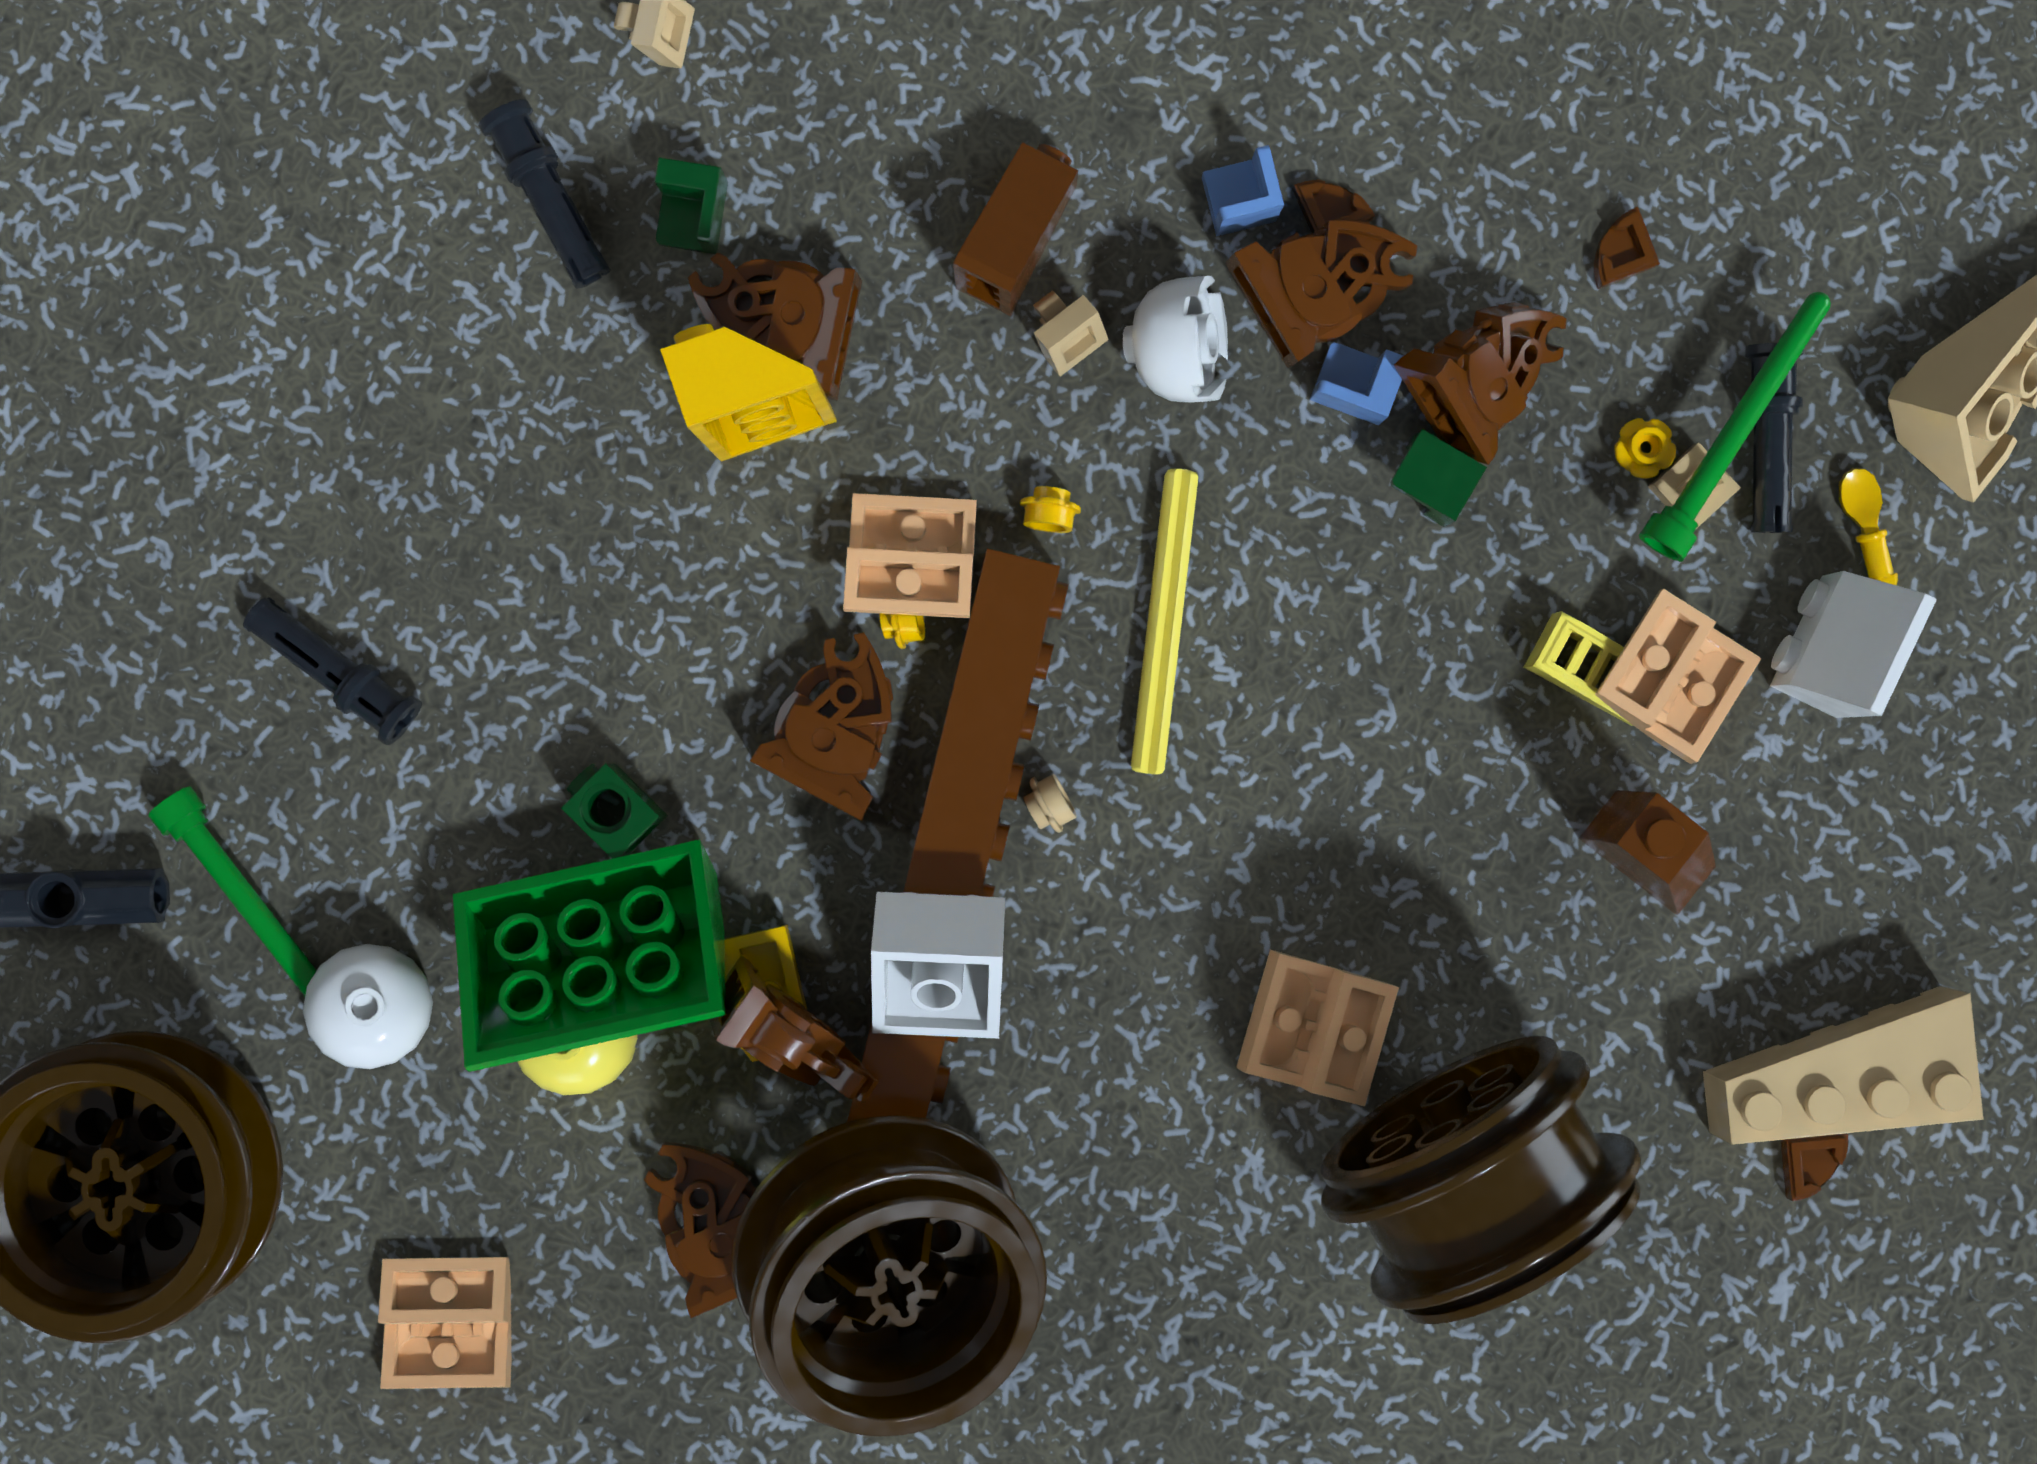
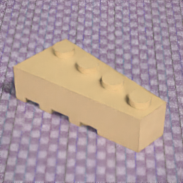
M1939 986L1920 993L1921 996L1896 1005L1889 1004L1868 1012V1015L1846 1023L1822 1028L1811 1032L1809 1036L1782 1046L1775 1045L1703 1071L1709 1133L1734 1145L1984 1120L1971 993Z

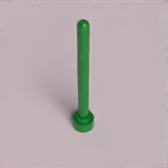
M1813 292L1807 296L1672 507L1665 506L1660 514L1653 513L1639 534V538L1651 549L1675 561L1682 562L1697 540L1694 531L1698 527V523L1694 519L1829 311L1831 302L1828 295L1823 292Z
M191 786L185 787L163 800L149 812L148 817L163 836L171 834L176 842L183 840L305 997L307 985L317 970L205 827L208 819L202 811L206 808V805Z

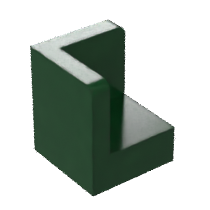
M659 157L655 183L662 193V200L656 231L657 243L665 247L716 254L728 181L722 168Z
M1421 429L1412 436L1406 446L1408 452L1392 477L1391 486L1426 506L1427 509L1423 515L1446 527L1457 520L1487 467Z

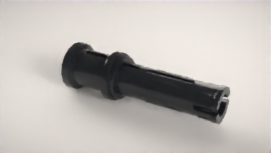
M526 99L514 100L503 104L485 115L480 120L478 126L484 136L492 137L507 164L504 174L508 181L516 187H522L525 195L530 200L551 243L562 259L576 289L586 287L601 279L600 273L602 276L607 275L611 269L605 262L601 252L597 249L588 228L556 171L558 155L552 146H545L530 118L533 112L531 105Z
M1760 343L1745 347V357L1751 359V383L1777 343ZM1797 361L1754 426L1753 521L1751 533L1793 532V526L1791 525L1793 415H1798L1799 409L1803 407V398L1796 395Z
M265 597L258 601L245 617L243 622L245 630L255 634L293 665L300 668L333 693V702L336 703V708L344 714L353 712L379 732L378 740L383 744L391 745L397 741L419 714L422 701L415 696L407 698L380 678V670L374 665H367L366 663L357 665L322 639L320 635L310 630L277 605L271 597Z

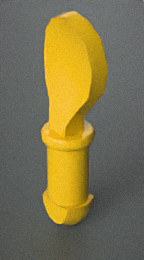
M1852 468L1844 473L1839 482V502L1843 512L1861 528V534L1857 535L1855 539L1857 543H1860L1868 577L1897 585L1898 574L1894 573L1885 538L1887 530H1879L1878 527L1879 513L1883 504L1881 488L1875 476L1866 469Z

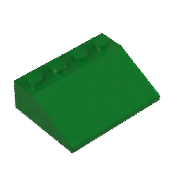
M700 839L453 894L464 1067L468 1072L726 1015L724 922L718 878Z

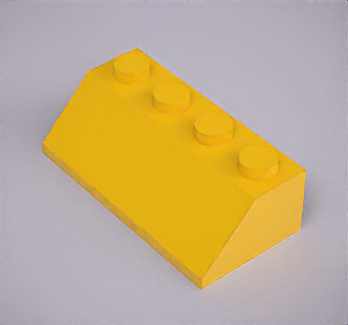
M712 324L693 326L674 335V345L660 349L687 427L720 461L837 422L834 411L813 369L729 328L723 327L714 330Z

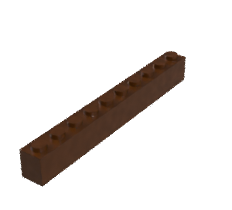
M988 548L986 550L903 893L993 897L995 886L983 882L989 859L1002 861L1010 825L998 823L1004 798L1013 801L1017 799L1025 765L1015 763L1013 759L1018 739L1031 741L1039 704L1028 702L1033 677L1046 680L1054 644L1042 641L1048 617L1061 619L1069 586L1068 583L1057 581L1060 566ZM871 1022L862 1064L879 1082L865 1102L859 1101L856 1097L853 1098L847 1122L878 1116L926 1118L930 1101L939 1104L943 1103L951 1067L939 1065L944 1042L957 1043L959 1037L872 1033Z

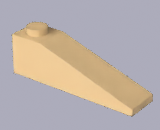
M2037 275L1922 355L1908 374L1894 384L1888 397V409L1892 415L1897 441L1963 500L1974 503L2008 460L2017 440L2014 436L2006 433L2022 404L2034 409L2037 407Z

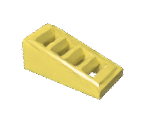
M1562 611L1553 613L1523 668L1633 726L1595 695L1598 690L1596 685L1610 659L1616 661L1624 647ZM1571 637L1578 641L1565 667L1562 668L1555 664L1568 638ZM1591 648L1599 653L1586 678L1582 680L1576 676V673L1588 650Z

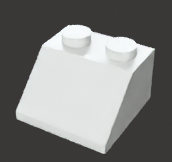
M1846 571L1822 575L1820 580L1815 579L1808 585L1799 601L1798 612L1803 614V617L1794 636H1786L1773 656L1771 668L1777 670L1770 686L1835 718L1882 716L1937 599L1922 592Z
M877 892L871 946L872 1033L999 1039L1005 917L1004 897Z

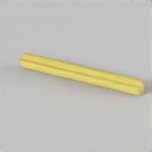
M1168 469L1164 475L1131 759L1132 770L1138 773L1158 775L1162 774L1165 770L1198 486L1197 473L1187 469Z

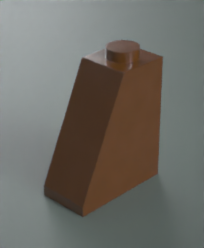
M1022 142L953 262L957 290L1009 316L1012 315L1077 186L1079 170L1070 166L1072 160L1066 154L1046 144H1039L1037 149Z
M1616 790L1579 837L1581 841L1676 915L1682 911L1716 867L1709 833L1657 792Z

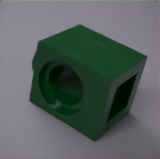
M605 763L600 769L591 764L583 770L568 786L567 791L573 797L561 808L612 859L630 855L668 816L617 764ZM610 789L618 792L623 797L626 806L622 820L616 825H609L602 821L597 812V802L600 796Z

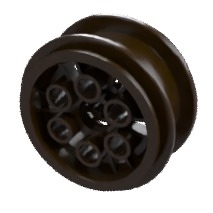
M155 1031L111 1033L90 1039L78 1045L54 1050L34 1058L1 1080L0 1306L16 1319L51 1336L85 1343H113L136 1339L162 1330L184 1318L199 1305L231 1285L250 1266L268 1239L278 1213L283 1186V1160L277 1130L267 1106L251 1082L232 1063L208 1047L181 1036ZM121 1088L135 1092L134 1103L128 1098L123 1097ZM158 1107H161L176 1121L173 1133L166 1131L159 1124L157 1119ZM98 1109L105 1111L111 1118L112 1125L107 1135L102 1134L95 1123V1115ZM50 1127L74 1143L76 1148L68 1151L45 1144ZM187 1136L193 1147L188 1148L182 1138ZM141 1151L150 1156L146 1159L142 1158ZM194 1156L198 1158L203 1183L198 1181L192 1173L191 1163ZM158 1166L160 1174L159 1188L153 1186L154 1174L152 1169ZM68 1176L82 1182L81 1192L72 1187ZM111 1176L117 1182H125L127 1188L125 1193H123L121 1187L111 1186ZM69 1210L68 1214L73 1221L81 1218V1221L63 1236L52 1217ZM166 1213L174 1215L180 1221L183 1228L181 1240L173 1238L167 1233L164 1226V1216ZM103 1230L106 1231L115 1240H117L118 1244L108 1240L104 1235ZM139 1241L141 1242L148 1277L131 1276L134 1245Z
M1546 1036L1518 1038L1483 1049L1439 1069L1396 1094L1354 1125L1327 1153L1321 1165V1174L1327 1183L1321 1196L1322 1208L1325 1214L1333 1221L1347 1224L1366 1223L1383 1252L1370 1278L1371 1290L1382 1305L1389 1308L1402 1309L1409 1320L1421 1324L1449 1323L1486 1313L1515 1301L1561 1276L1596 1251L1626 1222L1634 1211L1640 1197V1185L1636 1175L1640 1168L1641 1155L1635 1143L1622 1134L1594 1133L1576 1104L1590 1079L1589 1066L1580 1054L1573 1051H1560L1556 1042Z
M912 1116L862 1118L829 1128L799 1145L765 1177L755 1190L739 1221L732 1250L734 1289L740 1308L749 1323L752 1348L758 1366L766 1381L779 1397L802 1415L818 1423L859 1435L881 1437L917 1433L945 1424L979 1405L1004 1383L1022 1359L1037 1328L1046 1296L1047 1271L1042 1244L1033 1224L1022 1208L1016 1203L1013 1189L997 1160L984 1146L961 1130L926 1118ZM888 1234H895L901 1237L896 1241L890 1239ZM863 1245L864 1251L862 1254L855 1256L857 1250ZM966 1256L964 1262L945 1259L948 1257ZM891 1268V1270L885 1272V1269ZM834 1307L825 1322L818 1320Z

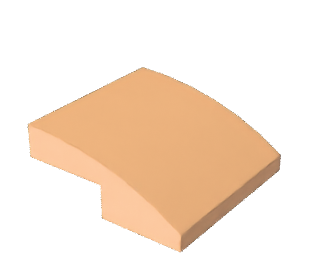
M853 493L849 547H847L844 612L970 618L977 500Z
M1663 588L1659 590L1595 695L1644 734L1689 764L1697 763L1761 658L1714 629L1716 621Z
M1270 949L1236 1068L1247 1074L1301 1087L1310 1093L1365 1106L1399 987Z
M508 1257L382 1259L378 1323L384 1324L380 1389L511 1387V1276Z

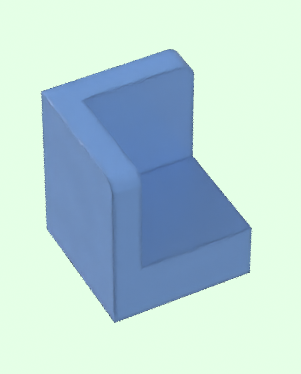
M1269 145L1256 148L1251 160L1204 171L1202 174V181L1216 236L1276 222L1284 202Z
M1333 343L1327 351L1310 400L1379 426L1389 416L1402 381L1394 364L1403 355L1386 349L1377 358L1342 344Z

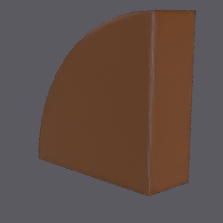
M1309 180L1295 184L1292 188L1311 233L1314 230L1321 229L1329 220L1348 221L1353 219L1369 222L1375 218L1372 209L1357 193L1353 194L1338 185L1325 183L1322 180Z
M1638 206L1619 217L1606 235L1602 236L1594 258V277L1597 289L1648 271L1660 264Z
M1847 1133L1781 1140L1787 1199L1791 1201L1802 1200L1822 1190L1821 1186L1832 1177L1839 1164L1842 1165L1846 1158L1848 1150Z

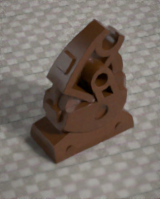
M1353 219L1348 221L1329 220L1321 229L1314 230L1311 234L1299 236L1296 232L1281 241L1277 248L1273 249L1270 253L1256 241L1233 253L1225 264L1287 368H1290L1314 351L1315 343L1339 338L1350 331L1359 321L1373 314L1384 301L1387 290L1400 291L1411 286L1413 275L1398 276L1394 274L1390 268V259L1393 255H1400L1406 260H1412L1416 257L1418 246L1396 233L1371 225L1368 221ZM1362 286L1370 287L1366 297L1356 304L1353 296Z
M717 252L710 259L717 268L723 270V280L719 285L715 287L705 286L702 277L696 271L688 277L698 307L708 324H712L714 330L723 327L729 328L813 369L827 399L838 400L862 280L856 269L835 268L824 276L816 268L802 262H777L770 259L751 260L735 268L726 256ZM759 277L772 278L770 281L749 283L751 280Z
M1516 302L1476 310L1473 327L1464 331L1455 329L1434 346V353L1413 349L1401 357L1394 364V367L1437 437L1474 460L1489 465L1498 450V431L1508 422L1514 420L1526 408L1527 394L1537 380L1540 365L1556 362L1563 357L1564 347L1546 343V336L1554 327L1566 329L1567 318Z
M864 632L854 634V639L859 645V653L851 661H842L836 656L835 648L837 642L835 638L825 640L823 646L825 663L811 668L800 678L794 692L784 701L777 714L774 727L775 740L761 744L750 759L752 763L861 821L871 804L873 796L860 782L867 778L870 769L875 770L882 756V753L879 751L883 734H886L888 724L892 723L891 702L894 700L891 681L885 677L879 658ZM829 680L830 686L814 701L811 700L810 695L813 689L819 683Z
M740 956L725 978L726 1015L709 1019L716 1041L729 1047H742L754 1058L776 1072H781L812 1086H816L822 1078L848 1099L853 1100L856 1097L859 1101L865 1102L879 1081L868 1072L856 1056L845 1046L846 1042L826 1023L808 1012L804 1005L773 985H766L758 972L759 970L748 959Z
M665 1142L662 1144L658 1154L669 1156L675 1160L677 1164L676 1175L672 1178H664L658 1174L657 1170L651 1168L644 1181L649 1187L662 1194L658 1206V1220L661 1230L665 1235L667 1252L673 1266L684 1279L691 1283L685 1301L690 1318H693L737 1298L732 1277L734 1237L745 1207L756 1188L750 1181L753 1174L737 1164L736 1160L720 1151L713 1152L697 1146ZM677 1202L682 1204L684 1226H680L676 1217Z

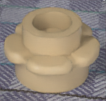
M1055 774L1039 782L1035 777L1030 779V786L1033 792L1024 796V801L1034 821L1040 829L1051 825L1057 833L1062 832V825L1077 818V814Z

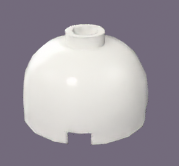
M1212 276L1185 277L1162 282L1147 292L1135 311L1133 325L1126 326L1124 329L1123 350L1126 361L1136 364L1140 378L1154 394L1169 401L1188 403L1215 401L1220 399L1224 391L1226 379L1214 380L1218 353L1228 360L1227 322L1221 293H1208L1207 288L1215 282Z
M363 944L340 950L319 966L307 985L303 1014L309 1036L324 1055L346 1067L374 1069L396 1063L417 1047L429 1027L433 999L428 979L413 959L392 947Z

